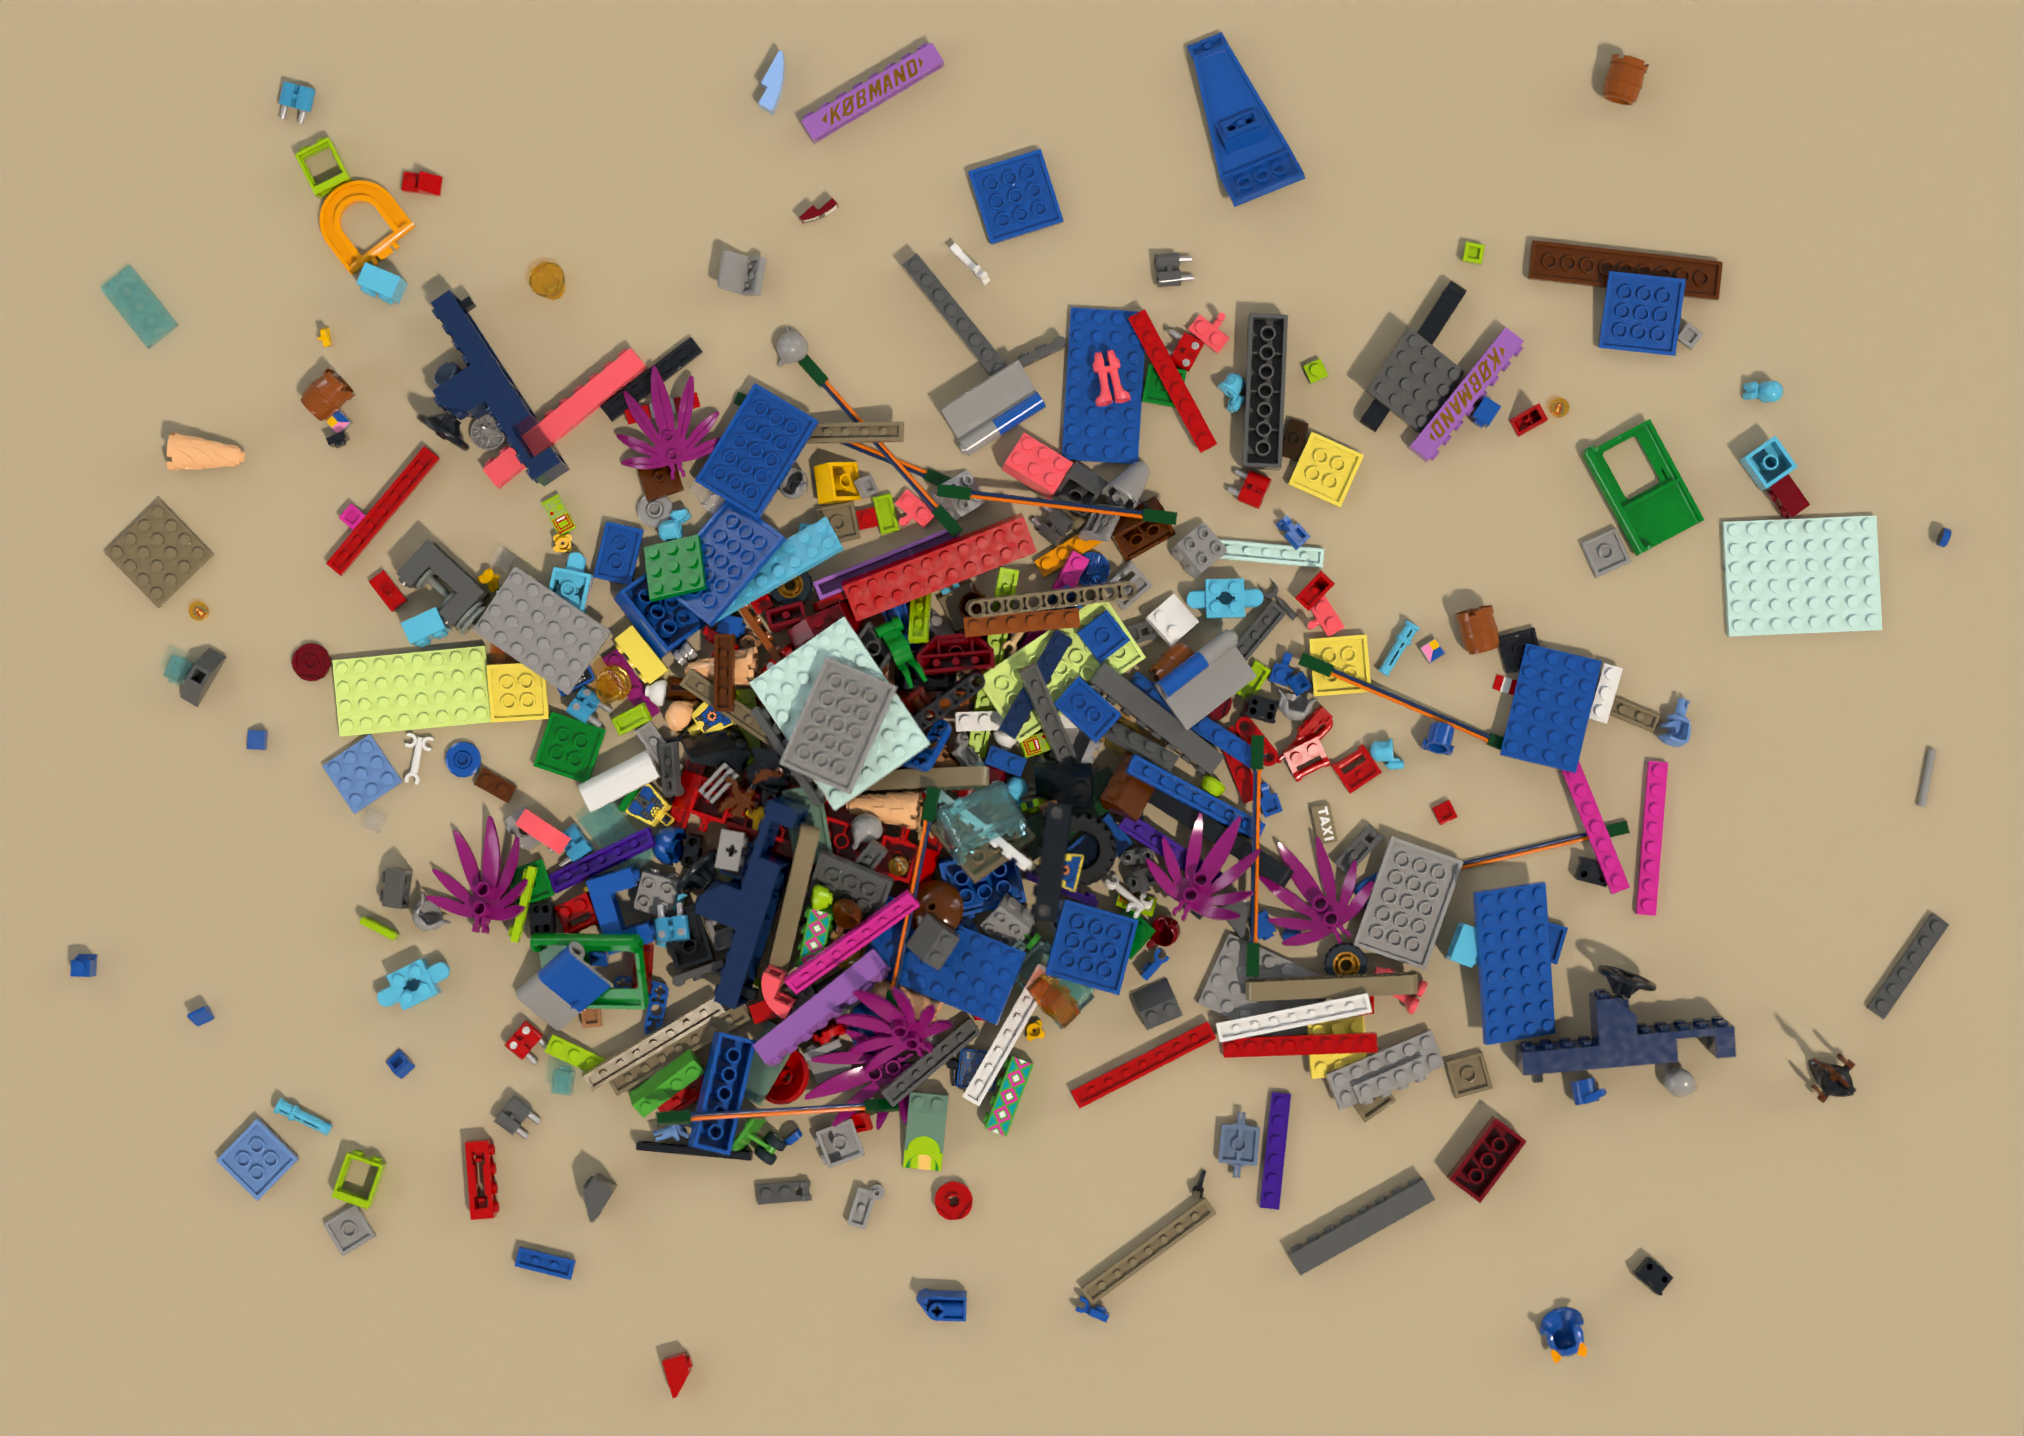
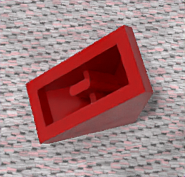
M1540 403L1509 421L1519 437L1548 421V418Z

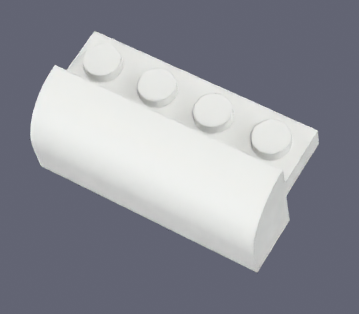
M648 750L578 785L590 812H594L661 777L655 765L656 762L650 756Z

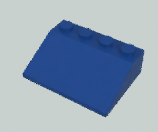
M647 573L620 590L614 598V601L660 659L674 651L707 625L706 622L674 597L652 602L649 599Z
M952 856L938 859L942 880L952 885L962 897L964 904L963 916L996 909L1005 893L1014 897L1019 903L1027 902L1020 870L1016 865L1017 860L1013 857L975 884Z

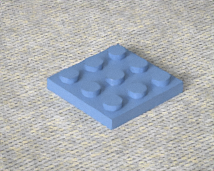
M369 734L322 766L354 814L403 782L372 734Z
M257 1118L216 1161L258 1201L300 1158Z

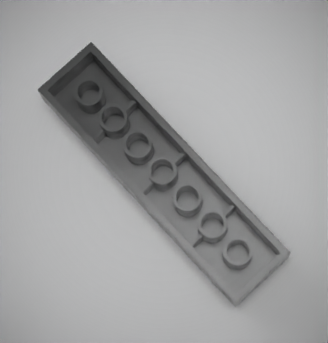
M1250 313L1248 316L1241 469L1280 471L1282 468L1288 315Z

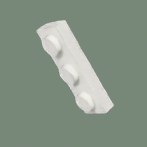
M1603 663L1590 710V720L1607 724L1623 668Z

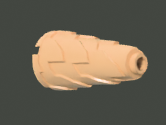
M170 432L171 435H169L167 444V457L172 460L171 462L167 461L169 471L237 467V465L245 461V451H242L236 445L204 440V438Z
M757 647L735 650V685H750L749 683L757 678L762 671L758 664L761 663ZM714 656L696 660L685 666V676L691 669L707 681L714 682Z
M920 791L858 795L846 803V810H849V813L852 815L869 813L877 816L885 824L918 830L923 806L918 801L923 802V796Z
M888 979L878 981L873 985L870 992L886 999L887 989H890L892 981ZM899 984L898 989L909 998L914 1007L916 1019H920L921 1012L925 1006L932 1004L935 1006V1015L931 1022L935 1021L937 1013H940L943 1002Z

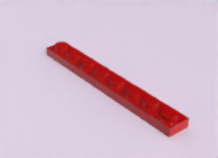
M1144 309L1129 317L1128 320L1200 454L1217 445L1146 310Z
M424 446L326 564L340 576H343L440 458Z
M1206 1021L1071 1090V1093L1080 1109L1217 1038L1209 1022Z
M1377 1032L1253 1036L1223 1042L1224 1058L1378 1052Z

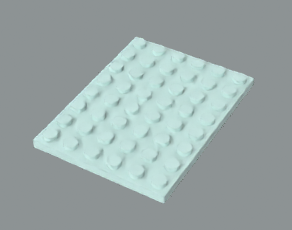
M1877 515L1722 522L1728 637L1882 630Z
M842 617L749 683L788 742L826 657L889 683L845 617ZM895 693L851 795L815 779L814 781L836 811L927 748L931 743L897 693Z

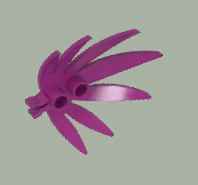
M656 366L652 367L651 397L659 434L639 403L627 391L623 392L633 418L645 435L655 444V447L640 439L617 434L616 437L626 446L651 456L629 458L621 462L622 465L636 469H655L669 466L672 480L676 479V463L682 477H685L686 473L682 469L683 462L695 460L711 453L719 442L720 438H715L694 447L713 427L719 416L718 411L704 419L694 429L687 440L685 439L693 411L694 376L689 377L681 397L677 430L675 429L669 395Z
M1202 813L1198 814L1188 845L1185 879H1182L1176 857L1165 837L1162 838L1163 855L1172 881L1160 867L1150 859H1146L1147 866L1157 884L1171 898L1179 902V905L1173 909L1172 915L1176 916L1177 912L1186 906L1181 917L1182 921L1186 920L1187 913L1191 910L1201 916L1214 920H1234L1240 918V914L1237 912L1212 906H1226L1238 903L1252 896L1254 891L1233 892L1211 897V895L1221 891L1237 880L1253 864L1261 853V849H1257L1237 862L1214 883L1211 882L1217 876L1231 852L1239 830L1241 817H1238L1222 834L1205 858L1198 873L1195 874L1200 859L1203 835Z
M491 816L487 817L482 882L471 848L459 831H453L460 861L473 896L457 880L436 869H433L432 872L448 891L465 904L445 897L426 896L427 900L451 913L474 918L475 924L472 927V932L479 933L482 927L481 933L489 934L490 929L488 925L491 920H511L525 910L524 906L510 905L521 896L528 883V879H524L502 899L516 871L520 838L515 837L499 881L501 867L500 844L497 829Z
M1316 837V853L1319 873L1327 895L1326 897L1304 865L1283 844L1278 842L1277 845L1285 866L1294 871L1291 877L1311 907L1279 884L1263 876H1259V879L1284 904L1312 919L1308 921L1298 918H1269L1268 921L1282 928L1301 931L1311 930L1294 935L1284 940L1282 944L1284 946L1307 945L1323 939L1330 933H1333L1336 936L1337 942L1341 944L1342 940L1337 928L1340 929L1342 934H1346L1350 938L1351 934L1348 930L1344 929L1343 924L1350 921L1363 908L1373 889V881L1364 886L1353 898L1350 905H1348L1353 895L1357 878V862L1354 860L1346 875L1340 901L1337 902L1332 867L1320 838Z
M892 987L891 991L902 1012L881 996L866 991L854 990L853 995L883 1019L866 1014H846L838 1016L836 1020L837 1023L892 1034L873 1036L860 1041L850 1048L849 1055L883 1048L868 1062L865 1067V1074L906 1049L917 1051L920 1058L924 1057V1050L931 1053L933 1045L926 1041L925 1038L952 1028L953 1023L948 1020H935L931 1022L935 1015V1006L932 1004L923 1008L920 1019L917 1020L911 1001L901 990Z
M845 1030V1033L857 1043L870 1038V1036L855 1030ZM874 1031V1034H875L876 1036H878V1035H890V1034H887V1033H882V1032ZM883 1048L873 1050V1052L877 1054ZM849 1051L819 1055L813 1057L811 1061L826 1064H868L874 1055L869 1053L849 1055ZM910 1051L906 1055L898 1054L866 1074V1065L843 1071L812 1089L805 1095V1100L840 1093L872 1081L859 1090L846 1104L863 1103L864 1099H871L883 1084L887 1086L906 1068L912 1065L914 1062L907 1060L913 1057L914 1053ZM909 1094L899 1102V1112L904 1123H907ZM857 1111L839 1112L832 1122V1126H837ZM889 1112L877 1113V1130L882 1127Z

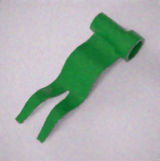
M897 615L890 618V621L875 627L874 632L878 639L881 637L884 639L892 653L896 666L903 673L909 688H913L910 673L905 662L917 671L923 682H926L927 679L922 667L915 660L908 641L901 632L904 627Z

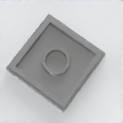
M1616 527L1580 543L1595 578L1631 563Z
M352 1205L323 1223L342 1256L377 1236L361 1208L356 1205Z

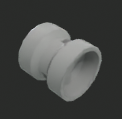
M687 641L682 643L680 649H675L671 652L682 667L688 664V660L698 656Z

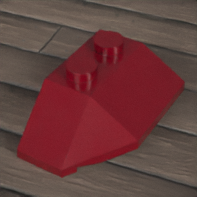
M842 602L803 619L789 629L787 634L794 648L798 649L842 617L847 619L858 635L863 620L856 622L849 602Z
M964 633L935 635L917 654V662L922 667L925 675L968 674L973 670L983 672L995 668L994 648L979 636L965 637Z

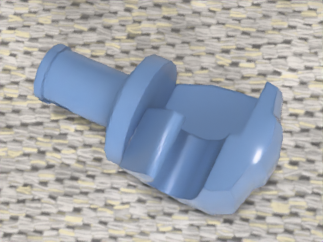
M1678 698L1675 713L1668 715V721L1660 726L1668 727L1669 729L1667 734L1658 736V739L1664 744L1672 747H1681L1689 742L1691 724L1690 720L1685 716L1690 701L1687 699Z
M693 1121L691 1124L669 1125L653 1130L654 1136L663 1134L655 1138L656 1142L670 1137L679 1141L681 1140L680 1135L689 1138V1133L685 1130V1126L688 1125L692 1128Z

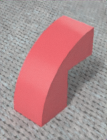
M528 809L524 810L515 823L516 826L559 854L562 853L571 840L570 837Z
M770 964L762 976V993L772 1011L785 1020L792 1012L797 999L780 991L787 972Z

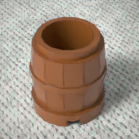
M1613 54L1610 68L1605 77L1602 92L1604 94L1603 98L1617 104L1632 106L1642 89L1644 75L1647 73L1649 64L1644 65L1645 61L1635 57L1624 55L1622 59L1618 58L1619 54Z
M327 367L322 372L323 375L310 384L300 399L306 409L320 421L330 418L340 410L347 400H351L355 396L353 389L341 376H334L335 371L330 367Z
M1492 605L1479 606V608H1471L1455 614L1456 621L1459 622L1460 637L1469 655L1487 652L1499 647L1498 626L1493 616L1494 610Z
M1182 642L1175 643L1162 654V657L1156 664H1153L1148 669L1149 674L1153 672L1155 674L1153 678L1158 682L1192 656L1194 652Z

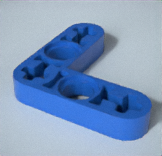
M944 719L936 721L926 738L930 743L937 742V745L933 749H929L928 746L902 765L922 772L929 771L935 764L951 734L952 727Z
M621 975L613 982L614 988H620L617 982L621 981L622 978L625 979V983L629 984L632 983L631 980H635L632 988H636L638 979L637 977ZM648 979L646 980L648 998L650 999L644 1025L646 1035L651 1033L648 1026H652L653 1020H649L650 1017L661 1019L660 1022L656 1021V1028L663 1025L669 996V987L666 983ZM660 985L665 990V993L661 994L660 1000L664 999V1003L653 1001V997L655 999L658 998V992H655V989L659 988ZM658 1004L661 1006L662 1012L660 1015L652 1013L651 1008L653 1005Z

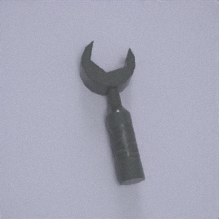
M1274 582L1272 584L1275 589L1272 593H1265L1263 587H1261L1263 597L1267 599L1275 598L1278 606L1286 612L1292 621L1298 616L1284 600L1277 596L1278 586Z

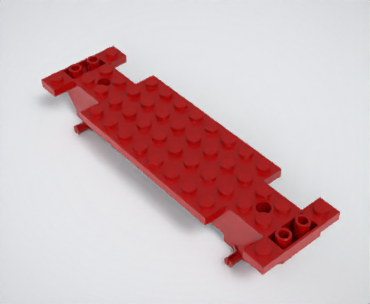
M688 758L681 777L684 794L674 798L670 815L675 819L670 826L686 830L690 815L695 814L702 819L698 829L700 831L706 832L709 821H716L726 824V829L747 832L746 837H749V841L753 842L758 837L759 830L753 829V820L746 815L748 809H745V813H742L743 816H746L745 818L731 817L733 813H730V811L735 809L737 805L718 813L720 803L724 802L725 798L734 797L732 795V785L719 796V804L712 805L698 791L709 780L708 777L703 776L707 765L690 763ZM723 769L721 775L719 774L704 790L706 793L725 774L726 769ZM746 769L744 771L740 786L738 787L739 791L743 794L750 786L748 785L744 788H740L741 784L743 783V779L746 778L747 775ZM723 781L711 793L710 797L714 794H717L721 790V788L726 784V782ZM788 783L790 786L786 790L799 788V786ZM757 788L751 801H758L757 806L764 808L765 805H760V790ZM827 800L824 806L833 854L854 862L870 842L860 843L857 849H853L854 836L851 823L857 815L850 814L849 810H846V804L835 811ZM750 805L751 809H758V807L756 808L754 805ZM881 821L885 831L876 841L887 848L888 852L874 868V871L892 877L894 881L910 883L908 888L910 892L919 845L907 840L911 829L907 828L906 830V827H903L900 838L886 835L889 824ZM780 825L772 852L793 860L794 855L789 828ZM934 835L933 838L928 837L919 885L932 880L942 845ZM895 853H900L903 856L904 865H907L906 870H903L904 872H896L897 868L892 861ZM817 863L812 865V872L815 871Z

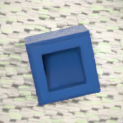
M248 730L247 749L267 750L268 731Z
M589 951L590 966L607 967L609 965V953Z
M203 1006L187 1015L188 1019L196 1026H201L214 1019L209 1006Z
M401 1049L386 1061L394 1075L401 1079L415 1068L414 1063Z

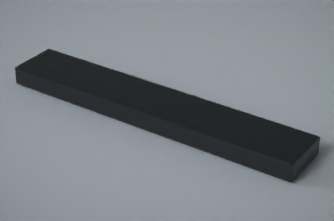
M689 337L653 366H656L663 382H666L701 355L703 351L692 337ZM652 367L600 406L612 422L625 413L624 410L629 409L623 394L624 391H627L637 402H640L651 393Z
M639 1141L636 1143V1150L749 1161L753 1159V1151L731 1150L730 1155H724L682 1144Z

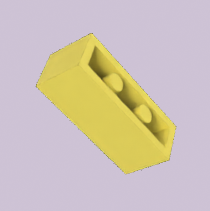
M631 625L614 639L617 642L615 644L617 650L621 654L625 653L628 656L627 662L633 669L637 668L640 671L638 676L645 684H653L670 671L635 626Z

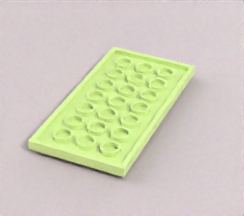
M1109 602L1085 605L1079 610L1080 627L1048 630L996 665L994 669L984 674L985 686L982 690L1002 719L1005 718L1023 686L1018 671L1033 662H1037L1055 630L1060 631L1073 640L1046 685L1053 702L1065 692L1078 676L1089 686L1092 685L1088 680L1100 664L1076 633L1105 610H1108L1130 641L1102 663L1108 664L1121 675L1146 658ZM979 677V678L976 679V681L978 682V684H979V683L981 682V680H982L981 677ZM1034 708L1016 737L1018 743H1021L1042 729Z
M486 646L332 660L339 737L491 722Z

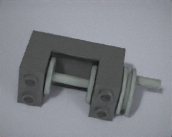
M428 539L396 573L400 577L398 580L405 587L420 589L429 583L446 599L439 611L443 622L452 628L455 626L457 631L461 630L460 634L462 635L467 634L475 627L488 607L483 605L484 601L491 594L436 543ZM437 574L455 591L450 593L434 576Z

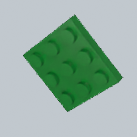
M698 534L644 547L649 599L652 602L707 589L701 537Z
M551 711L533 766L583 783L591 778L607 730L588 723L584 724L579 720Z

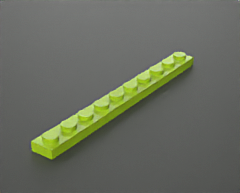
M999 567L994 596L1015 594L1019 570ZM1014 599L1009 602L1011 609L1013 608ZM993 601L991 611L998 609L999 603L997 601ZM1008 634L987 635L986 643L994 648L995 666L1003 661L1005 649H1002L1001 645L1007 641ZM982 689L978 691L973 712L994 711V706ZM969 731L968 747H972L980 758L985 759L990 731Z

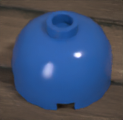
M668 826L663 827L654 835L656 846L652 850L654 856L660 862L673 866V863L677 864L680 861L685 845L682 846L683 839L686 840L687 837L685 830L679 827Z

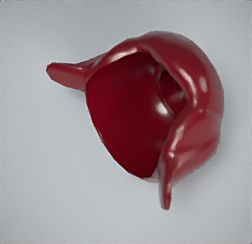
M1169 915L1158 916L1152 923V928L1156 932L1148 941L1146 947L1152 948L1156 944L1167 947L1176 942L1180 935L1178 921Z

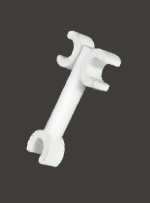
M956 243L950 247L951 252L975 274L977 279L981 280L984 286L991 281L987 276V272H984L979 265H976Z
M408 733L407 736L413 738V743H405V746L409 748L415 747L411 770L405 776V782L409 783L410 777L414 776L416 779L415 784L419 785L420 776L418 775L422 749L433 751V748L427 747L426 743L429 740L435 741L433 737L421 738L413 733Z
M1112 875L1111 880L1113 882L1106 879L1104 884L1106 888L1110 890L1115 889L1130 902L1126 912L1130 910L1136 911L1133 915L1134 919L1138 918L1144 909L1152 907L1153 899L1149 902L1144 901L1147 894L1143 893L1138 900L1119 883L1120 878L1117 875Z

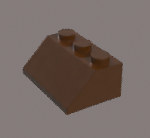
M1156 496L1145 501L1151 509L1165 511ZM1143 503L1137 506L1139 510H1144L1145 508ZM1120 516L1111 537L1124 560L1128 562L1174 536L1176 533L1171 524L1146 522L1140 518Z
M1126 751L1102 793L1100 800L1104 809L1137 822L1155 788L1125 773L1132 755H1135Z

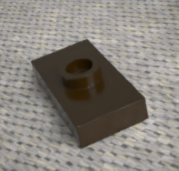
M1293 419L1289 420L1282 447V457L1299 461L1308 423Z

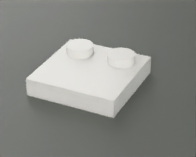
M1172 594L1145 618L1170 647L1199 623L1175 594Z

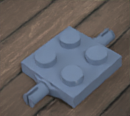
M1238 1112L1237 1123H1221L1218 1163L1232 1165L1233 1178H1236V1172L1237 1178H1241V1167L1246 1165L1257 1166L1260 1127L1245 1124L1246 1112Z

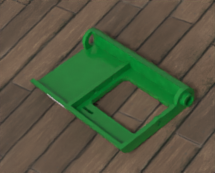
M1650 419L1596 448L1593 444L1584 449L1585 454L1582 457L1636 556L1704 521L1700 510ZM1631 437H1636L1653 467L1659 483L1631 499H1627L1603 457V453Z
M534 933L531 936L530 947L533 952H539L541 968L571 942H577L584 948L585 956L583 961L590 965L589 951H631L635 954L638 988H609L586 1008L645 1010L647 1008L649 999L643 954L644 942L639 934Z

